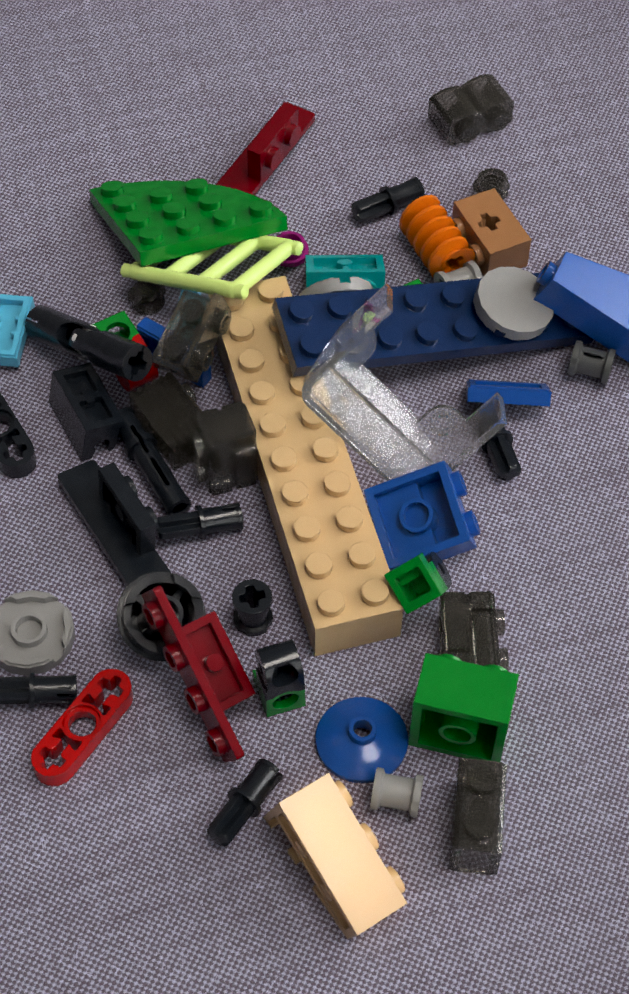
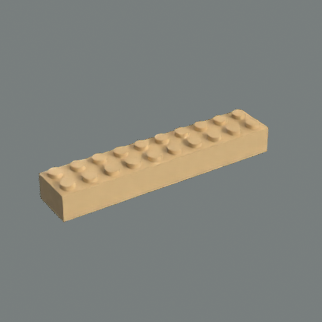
M286 276L260 280L249 289L248 297L245 300L208 294L209 323L314 656H319L401 636L403 607L384 576L390 570L321 375L313 374L295 377L292 375L272 310L275 298L292 296Z

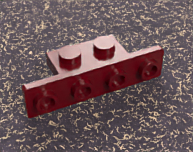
M284 102L216 185L255 195L314 123L315 113Z
M160 585L142 594L145 602L142 605L144 617L153 630L158 629L166 645L163 647L164 657L174 672L179 671L187 687L184 689L186 702L194 714L201 715L208 729L205 732V739L210 750L216 757L221 756L224 762L236 761L244 757L245 754L224 711L256 693L215 610L181 627Z

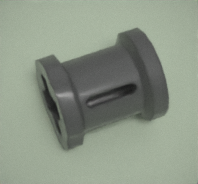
M576 340L567 375L574 376L578 373L600 379L601 384L607 385L616 350L610 348L606 352L584 346L583 341Z

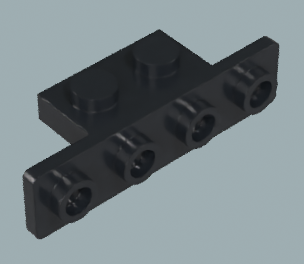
M90 460L58 474V483L126 586L137 577L155 571L170 572L155 550L156 531L159 530L156 514L150 506H143L138 498V492L133 480L128 475L123 476L114 462L100 468L95 460Z

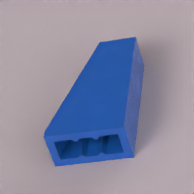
M567 251L555 264L549 261L536 279V282L541 285L534 300L554 310V314L606 348L615 349L618 356L629 362V275Z

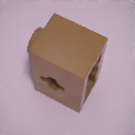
M495 188L454 202L452 219L455 227H458L462 237L466 238L469 248L474 250V262L480 268L483 276L488 271L498 267L523 268L527 266L531 238Z

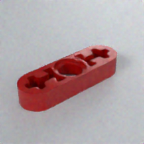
M106 669L96 674L35 746L31 754V763L35 776L41 783L47 786H60L68 782L129 709L133 701L131 681L123 671ZM118 686L120 696L117 697L111 694L104 701L103 689L106 688L112 691ZM101 704L103 707L104 715L98 709L101 706ZM87 717L96 722L93 732L86 736H77L70 731L72 723L79 718ZM61 738H63L65 742L68 744L65 749L63 747ZM61 754L63 765L59 767L53 764L47 769L45 759L47 757L56 759Z

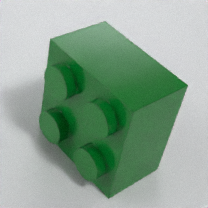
M426 653L413 701L408 745L500 766L519 674L508 672V670L498 665L489 664L482 666L464 662L450 654L434 655Z

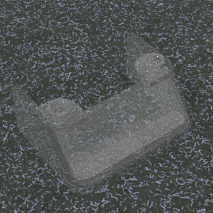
M386 283L337 329L303 380V401L387 481L443 460L454 471L508 424L503 397L497 392L467 419L457 409L449 405L435 406L418 418L372 374L363 363L373 355L376 349L377 338L374 329L393 312V291Z

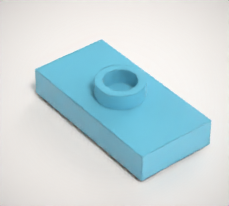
M0 294V366L19 367L27 338L25 321L26 319L31 320L27 315L35 307L34 298L31 296Z

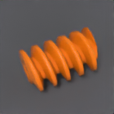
M424 195L415 199L403 211L399 220V228L433 278L436 272L444 271L447 273L463 267V264L468 261H474L475 252L472 248H469L468 241L462 237L459 228L455 227L453 219L447 216L446 209L440 206L439 199L434 195Z

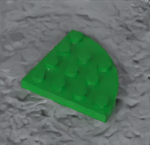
M205 179L130 183L107 181L101 187L89 189L91 204L141 267L288 230L287 215L272 205L270 201L237 189L208 184Z

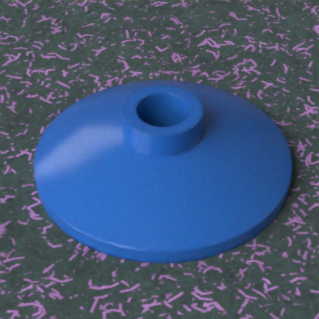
M353 697L334 704L324 713L316 730V750L324 766L337 777L353 783L374 782L377 767L384 768L386 774H392L402 764L408 748V732L401 716L388 704L374 698ZM364 728L368 729L371 733L368 736L361 737L356 735L354 730Z

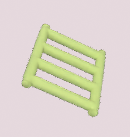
M265 235L229 244L236 247L200 275L188 274V272L221 247L182 256L166 269L155 268L161 262L142 267L137 261L132 264L124 263L120 273L122 277L131 278L132 280L245 300L251 287L291 255L299 256L303 251V244L300 241ZM257 250L269 251L267 255L233 282L221 280L222 277Z

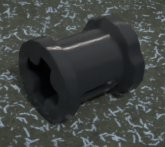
M249 579L240 582L232 593V604L235 608L233 613L234 625L238 631L245 633L247 636L262 635L267 632L268 627L273 623V612L270 608L272 605V591L267 584L260 580Z

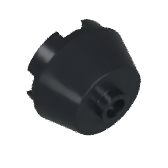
M155 571L137 577L124 589L118 601L116 617L118 629L123 640L134 652L149 660L162 662L166 661L163 654V647L166 645L159 630H153L144 617L142 605L145 602L142 594L160 585L181 627L206 615L201 594L190 581L174 573Z

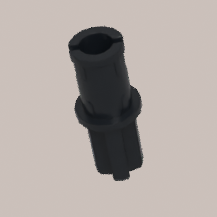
M413 177L390 188L383 186L379 189L378 193L353 202L351 205L355 221L364 223L386 213L394 215L397 213V209L409 205L415 199L424 196L425 190L417 177Z
M485 403L474 409L472 417L482 437L481 448L485 453H489L497 476L501 477L504 481H510L521 473V466L512 447L513 435L505 429L496 404Z
M239 502L207 508L196 505L194 512L158 517L159 530L156 532L161 540L199 535V538L202 540L209 534L243 530L242 510Z
M30 672L29 676L0 677V704H29L30 709L35 708V704H71L77 698V674L68 676H35V672Z
M259 759L238 787H233L229 790V801L207 829V835L210 839L223 847L229 845L250 817H257L261 813L260 806L269 793L283 779L282 773H278L279 768L266 759Z

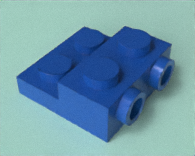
M444 460L364 490L389 570L398 567L420 553H423L425 556L430 552H435L441 560L477 548L474 537L481 534L480 527L473 510L465 512L461 497L468 495L465 481L459 470L452 472V469Z

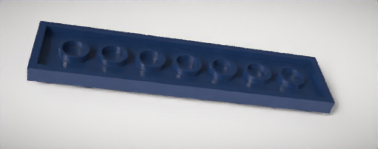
M532 273L536 277L539 275V273ZM482 278L275 298L272 305L293 377L575 345L576 340L583 341V344H589L594 339L554 313L553 318L539 336L530 340H511L504 337L506 333L500 332L497 329L493 332L478 317L473 302L477 285Z

